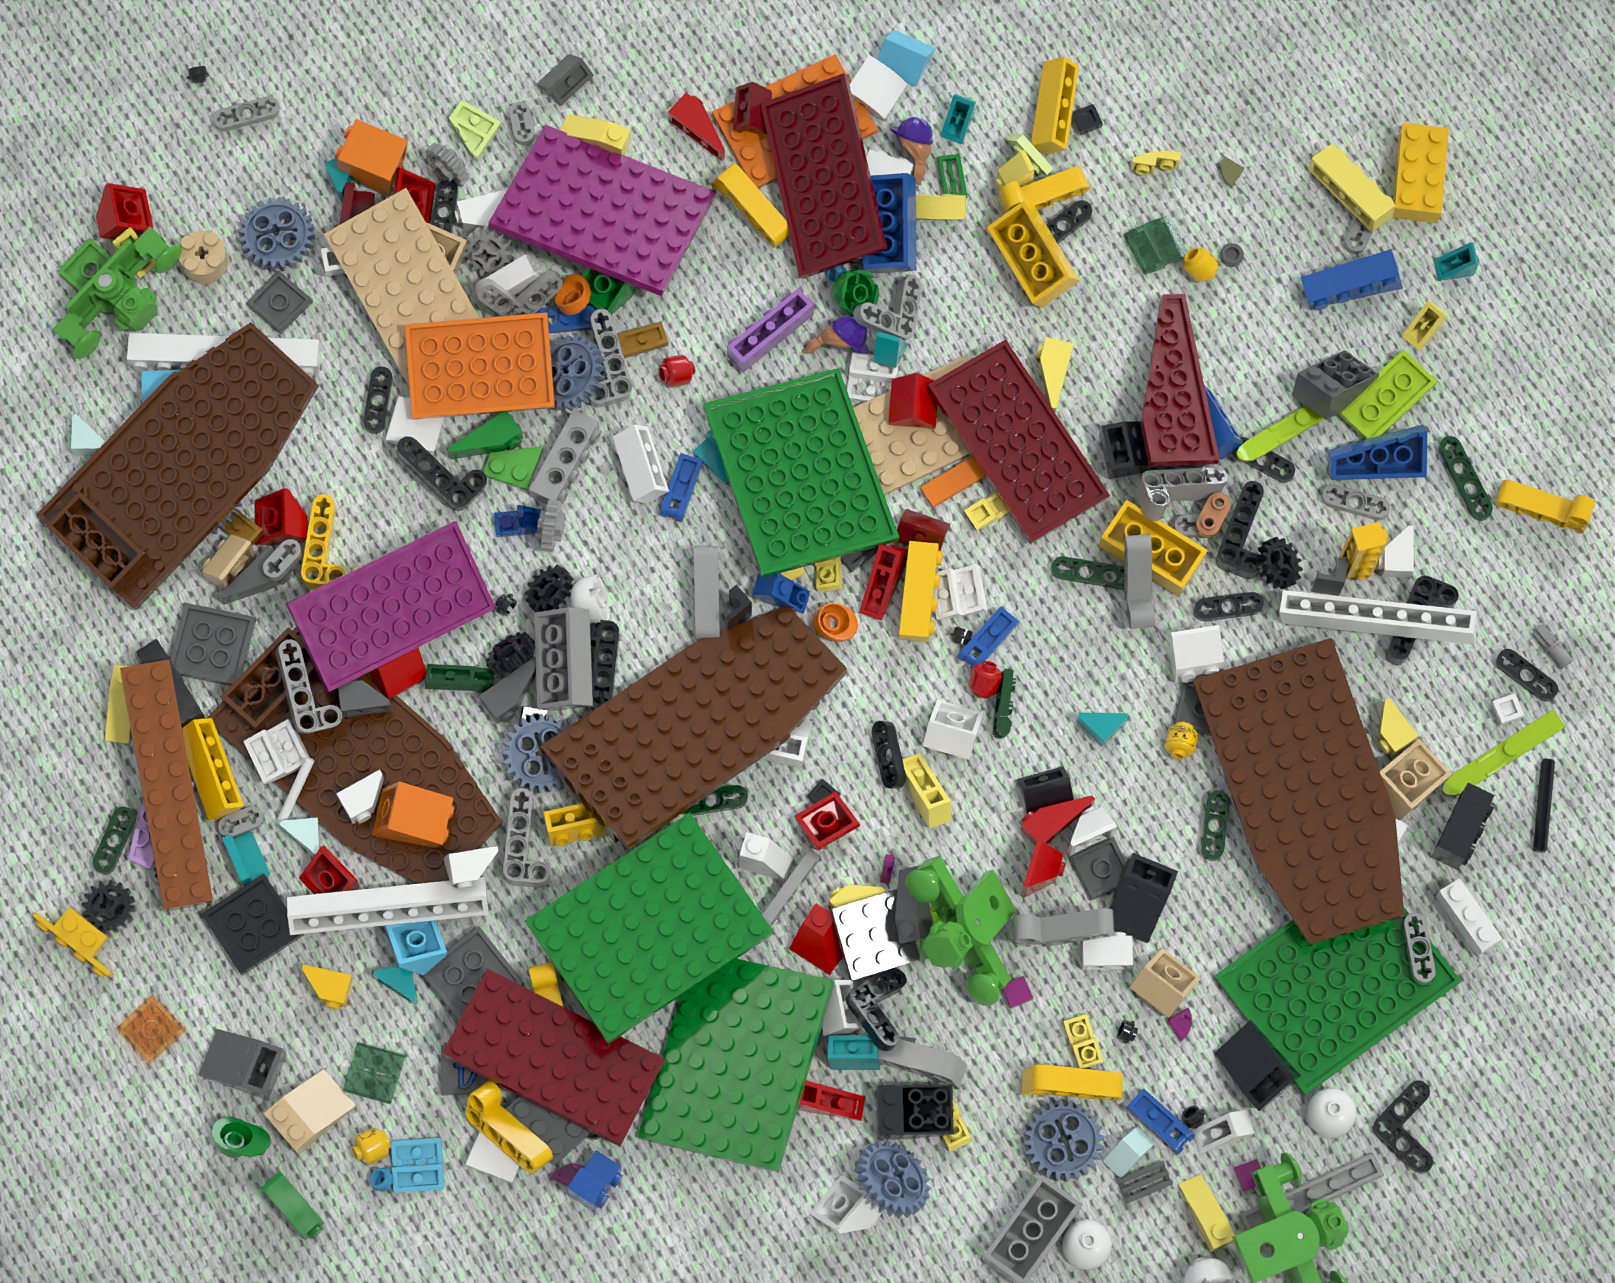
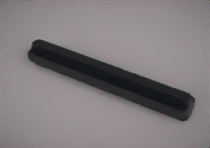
M1544 758L1541 761L1533 844V850L1539 853H1545L1548 847L1555 760Z

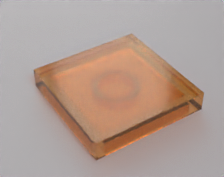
M153 994L116 1028L149 1064L154 1062L187 1031Z

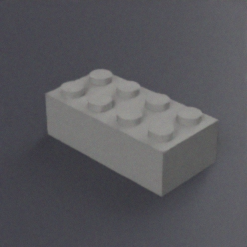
M567 607L534 613L537 709L561 711L593 706L589 609Z
M1041 1175L983 1255L982 1261L1012 1283H1028L1083 1204Z

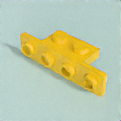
M69 907L55 925L37 912L33 914V917L38 920L35 923L46 933L51 930L57 935L54 939L65 948L68 945L75 950L73 955L85 963L86 960L94 965L92 970L103 978L107 975L112 978L115 973L95 958V955L109 938L74 909Z

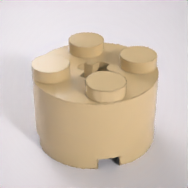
M197 231L182 238L180 244L182 253L179 261L184 274L198 284H211L219 280L228 268V256L225 246L218 235L214 232Z

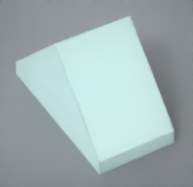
M75 414L72 416L71 450L74 456L94 455L105 441Z
M318 818L284 820L279 824L286 834L311 855L315 856L321 847Z
M1137 1126L1117 1144L1103 1162L1119 1178H1122L1155 1143Z

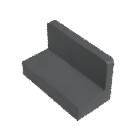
M568 54L537 85L539 88L547 90L554 101L562 106L594 75L582 58Z
M1339 558L1332 576L1318 573L1311 586V592L1339 596L1346 581L1348 560Z

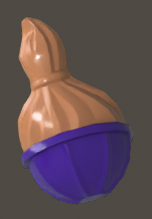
M911 117L902 122L899 127L891 126L890 131L899 136L902 146L914 158L913 177L916 178V184L922 185V178L926 174V159L931 153V144L934 142L932 140L933 134L931 126L927 121L919 117Z
M854 316L839 318L833 321L820 335L811 339L802 352L804 354H811L823 344H829L839 348L853 347L862 354H867L869 347L866 344V327L858 324Z

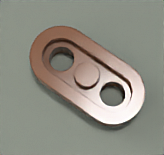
M1214 493L1208 498L1195 526L1197 533L1201 537L1212 538L1219 532L1231 507V502L1227 495ZM1220 501L1223 503V506L1218 507L1215 505V502ZM1210 521L1213 525L1208 527L1204 522Z

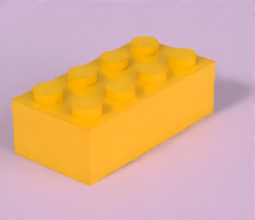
M1402 123L1398 137L1393 191L1395 209L1392 218L1438 223L1442 214L1449 128Z
M1022 201L987 226L988 231L1032 304L1043 308L1080 282L1034 204Z
M1126 500L1102 535L1099 547L1124 562V537L1150 534L1152 545V580L1180 597L1205 560L1208 550L1162 521L1147 519L1143 515L1141 508Z

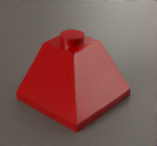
M111 183L105 185L96 214L101 238L115 240L129 227L133 229L136 235L143 234L149 227L154 229L146 189Z
M283 488L255 500V524L265 532L255 543V546L280 545L289 539L299 543L307 539L308 516L289 489Z
M1037 840L1021 897H1027L1055 883L1057 875L1063 876L1066 863L1062 862L1063 853L1045 842Z
M816 903L803 921L789 950L828 975H831L843 955L831 912Z

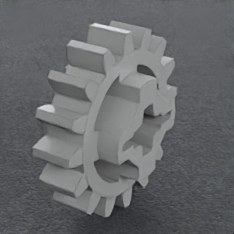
M434 142L425 151L427 153L426 156L430 159V167L443 181L446 182L448 180L450 182L453 180L461 187L470 179L469 173L466 171L465 162L460 159L453 149L443 148L441 144Z
M485 226L483 230L479 227L476 228L467 237L464 255L469 256L466 264L472 263L474 265L472 270L475 271L478 268L481 276L485 272H488V275L493 274L513 261L514 257L511 254L515 249L508 246L512 240H505V234H498L495 230L490 231L488 226ZM481 239V242L475 246L476 241ZM500 257H502L501 262L496 264V261L499 260Z
M549 499L546 511L541 510L537 526V538L541 539L542 543L541 551L554 552L556 541L561 542L565 527V513H561V501Z

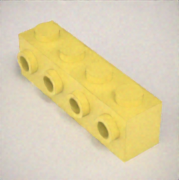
M1332 143L1312 157L1309 171L1371 233L1393 217L1395 209L1393 200L1388 195H1384L1378 189L1377 184L1373 180H1369L1363 174L1361 168L1347 158L1342 149H1338Z

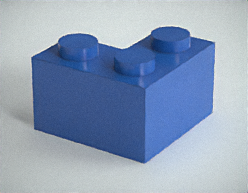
M596 1150L585 1168H580L568 1186L569 1196L594 1212L597 1207L602 1209L609 1199V1189L611 1186L616 1188L623 1177L620 1173L622 1167Z

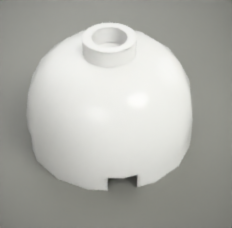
M597 575L588 576L576 582L570 592V598L567 599L568 607L589 609L590 623L609 620L610 608L605 609V601H609L608 595L600 577L596 578Z
M1327 1088L1317 1092L1310 1099L1306 1108V1118L1310 1127L1317 1134L1325 1138H1338L1344 1136L1353 1127L1356 1120V1106L1353 1099L1346 1092L1338 1088Z
M1089 1219L1076 1221L1068 1227L1063 1235V1255L1069 1264L1077 1269H1097L1106 1262L1111 1254L1112 1241L1110 1234L1097 1221Z
M1201 1257L1196 1259L1188 1268L1183 1283L1236 1282L1230 1269L1224 1262L1214 1258Z

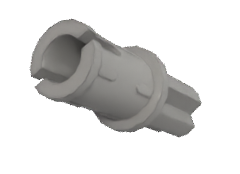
M1544 625L1538 626L1533 631V635L1546 649L1545 653H1549L1561 669L1574 660L1560 645L1561 641H1557Z

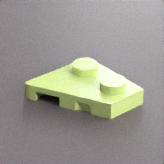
M463 100L460 101L449 117L450 123L477 161L502 126L501 121Z
M1011 133L1005 139L1017 154L1025 150L1036 174L1048 175L1054 169L1023 134Z

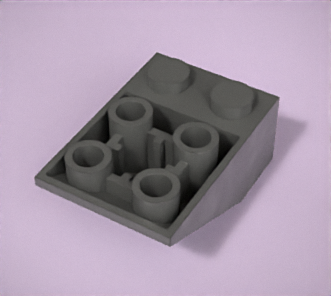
M1344 350L1298 372L1292 396L1327 420L1343 412L1379 377V374Z
M217 1029L198 1075L268 1101L287 1054L283 1048L261 1040Z

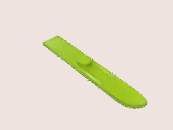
M1304 406L1248 439L1239 447L1236 456L1244 462L1254 461L1323 421L1324 418L1309 407Z
M1552 709L1452 774L1443 784L1442 792L1448 796L1461 794L1468 782L1477 785L1566 726Z

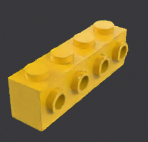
M1065 56L1043 62L1031 144L1043 154L1067 150L1079 65Z
M1380 522L1351 529L1339 556L1341 559L1348 560L1346 580L1357 577V580H1364L1371 577V574L1374 572L1388 543L1387 531L1385 528L1382 529Z
M909 541L899 631L900 640L929 643V637L934 636L935 621H931L932 612H937L938 598H934V591L939 589L940 575L936 573L937 565L942 566L943 551H939L937 543Z
M213 719L192 720L182 728L188 765L208 821L219 820L226 815L237 812L244 805Z
M582 803L543 812L551 847L565 846L571 842L588 841L593 837L607 835L599 826L597 820L592 818L590 812L588 813Z

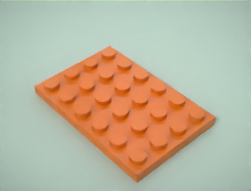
M836 54L765 86V88L772 91V99L843 73L847 75ZM853 99L863 140L878 133V129L865 106ZM735 101L712 111V115L743 172L759 189L777 180L767 133L763 134L755 129L741 133L734 131Z
M547 313L405 324L413 420L555 408Z

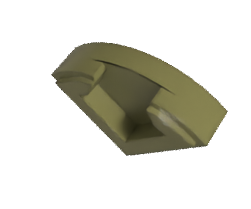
M1224 156L1221 164V174L1224 182L1232 189L1244 171V167Z

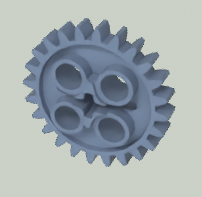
M278 197L276 203H273L272 199L268 198V204L266 205L260 200V208L252 205L253 213L245 212L247 221L241 220L240 223L243 228L238 229L239 235L242 236L239 238L240 245H243L241 248L243 253H247L248 260L254 259L255 266L262 262L264 270L269 265H272L273 272L276 271L277 266H281L282 270L285 271L286 264L294 268L293 261L295 260L302 263L301 255L309 256L307 248L314 247L313 242L310 240L315 239V234L312 232L315 230L314 224H311V216H306V209L299 210L298 202L291 206L289 198L285 203H282L281 197ZM283 219H292L288 224L281 223ZM261 223L269 224L264 229L258 228ZM279 231V236H274V232ZM288 240L296 241L293 245H285ZM266 244L273 245L269 250L262 249Z
M567 335L565 341L558 338L557 346L550 343L552 349L554 409L558 408L561 411H565L566 408L573 411L574 405L581 408V401L589 403L588 396L592 395L595 397L594 389L601 388L598 380L605 379L604 376L600 375V372L606 370V367L601 365L605 358L600 356L602 351L596 348L597 345L585 337L581 338L575 335L572 338Z
M543 714L539 715L537 721L533 715H530L529 723L522 718L520 720L521 727L516 724L512 726L515 733H506L510 741L502 742L504 746L508 747L507 750L501 752L502 755L508 758L502 764H509L510 766L505 773L513 772L515 775L511 781L521 780L520 788L528 784L530 792L534 787H537L538 793H542L544 787H546L548 792H551L552 784L558 789L561 788V782L557 778L556 769L550 765L547 757L543 756V763L548 772L545 775L543 773L542 759L540 756H536L535 752L545 743V733H552L555 737L567 729L569 725L564 728L560 727L562 719L553 723V715H550L547 721L544 720ZM535 732L538 733L539 747L534 737ZM526 738L531 741L532 747L530 751H525L521 748V739ZM528 762H533L537 765L538 771L535 775L527 772L526 765Z
M1059 1100L1058 1107L1049 1102V1110L1042 1106L1040 1107L1041 1116L1036 1113L1032 1114L1035 1123L1027 1122V1126L1032 1131H1024V1136L1030 1138V1140L1024 1141L1023 1146L1030 1147L1031 1149L1025 1155H1033L1034 1158L1030 1164H1039L1038 1173L1043 1169L1047 1170L1046 1178L1050 1177L1053 1173L1057 1182L1061 1175H1064L1065 1181L1068 1182L1070 1175L1073 1174L1074 1178L1078 1180L1080 1171L1084 1175H1088L1087 1166L1093 1169L1096 1167L1092 1159L1100 1160L1102 1157L1096 1151L1104 1150V1146L1098 1144V1142L1103 1141L1105 1136L1097 1134L1103 1127L1094 1125L1098 1119L1097 1116L1091 1119L1088 1117L1090 1109L1084 1113L1081 1111V1103L1077 1108H1073L1072 1100L1069 1101L1067 1106H1064L1062 1100ZM1069 1119L1076 1121L1078 1128L1073 1131L1068 1130L1065 1127V1121ZM1055 1120L1059 1121L1064 1138L1070 1139L1067 1147L1073 1158L1072 1162L1068 1160L1064 1143L1058 1142L1061 1134L1055 1124ZM1043 1128H1051L1055 1136L1051 1139L1044 1138L1041 1134ZM1083 1143L1087 1149L1086 1153H1076L1073 1145ZM1059 1151L1063 1155V1160L1061 1162L1052 1161L1050 1153Z
M888 1140L883 1144L880 1141H877L874 1145L870 1144L859 1155L860 1158L856 1161L858 1166L854 1171L860 1175L855 1180L862 1182L858 1189L866 1191L864 1199L871 1198L872 1207L876 1204L879 1205L880 1213L886 1209L889 1217L895 1213L898 1219L903 1215L908 1218L911 1214L915 1215L926 1205L925 1201L930 1197L927 1192L931 1190V1187L926 1185L930 1178L923 1176L927 1170L918 1166L922 1161H915L913 1159L914 1152L908 1155L905 1146L900 1150L897 1142L891 1146Z

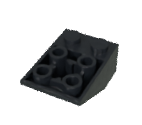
M1124 421L1101 426L1099 438L1109 479L1157 470L1156 466H1149L1140 425L1141 421Z
M1135 853L1127 857L1108 908L1113 910L1114 930L1126 933L1127 936H1132V938L1148 944L1171 893L1178 871Z
M1252 1020L1247 1022L1215 1052L1241 1092L1258 1111L1269 1106L1301 1076Z
M952 1084L877 1085V1140L916 1139L954 1135Z

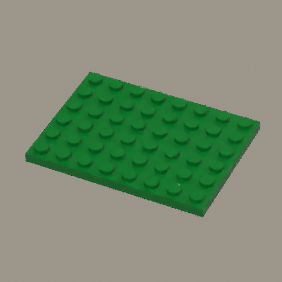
M839 368L703 404L707 421L762 578L875 548L879 544L899 541L896 526Z
M691 813L686 814L525 920V924L608 1044L774 934L768 922Z
M1405 907L1404 917L1310 946L1292 920L1214 976L1215 980L1246 1021L1252 1020L1301 1075L1294 1084L1303 1096L1309 1094L1462 982L1431 941L1436 971L1435 976L1426 985H1420L1413 980L1402 927L1404 919L1409 915ZM1412 919L1408 925L1414 928L1415 935L1413 937L1410 936V939L1418 937L1417 928L1419 925ZM1416 942L1412 945V950L1415 954L1423 955L1426 952L1424 944ZM1427 958L1420 961L1421 969L1419 972H1417L1418 975L1421 974L1423 978H1426V976L1430 973L1429 971H1425L1423 966L1424 961H1428Z
M736 959L681 995L662 1058L665 1060L655 1078L638 1138L779 1173L835 982L827 978Z

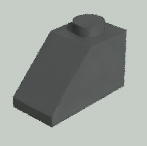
M354 679L338 687L343 718L392 711L390 701L363 680L358 681V679Z

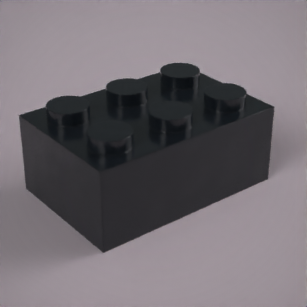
M1468 782L1454 806L1431 858L1456 870L1459 869L1461 864L1466 866L1476 848L1472 843H1477L1486 825L1482 824V822L1486 823L1496 805L1492 803L1495 795Z

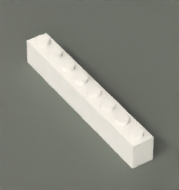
M129 333L127 361L129 366L137 371H146L147 368L182 370L186 367V364L192 360L196 361L212 347H217L225 342V339L229 336ZM269 338L310 377L313 374H319L321 353L319 340Z
M1283 590L1280 606V617L1284 624L1475 645L1478 626L1477 611Z
M480 877L477 881L472 882L473 886L460 889H458L457 884L451 885L450 881L287 897L290 935L489 915L485 877Z

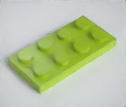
M1404 349L1378 373L1379 377L1343 412L1337 414L1364 440L1384 435L1437 384V380Z

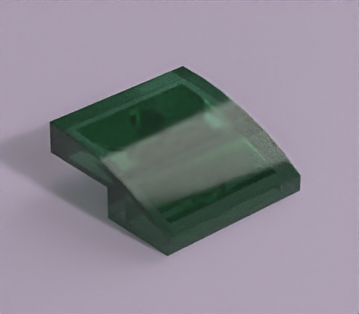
M1169 216L1145 223L1123 235L1144 275L1159 271L1168 264L1183 260L1187 253Z
M360 1041L357 1042L343 1091L391 1104L406 1054Z

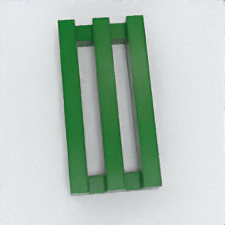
M960 153L938 156L937 164L943 194H948L943 161H946L952 189L951 194L966 195L967 198ZM951 160H956L961 192L958 193Z

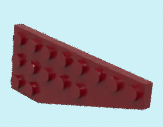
M1163 294L1160 299L1140 424L1149 466L1218 464L1220 460L1185 294Z

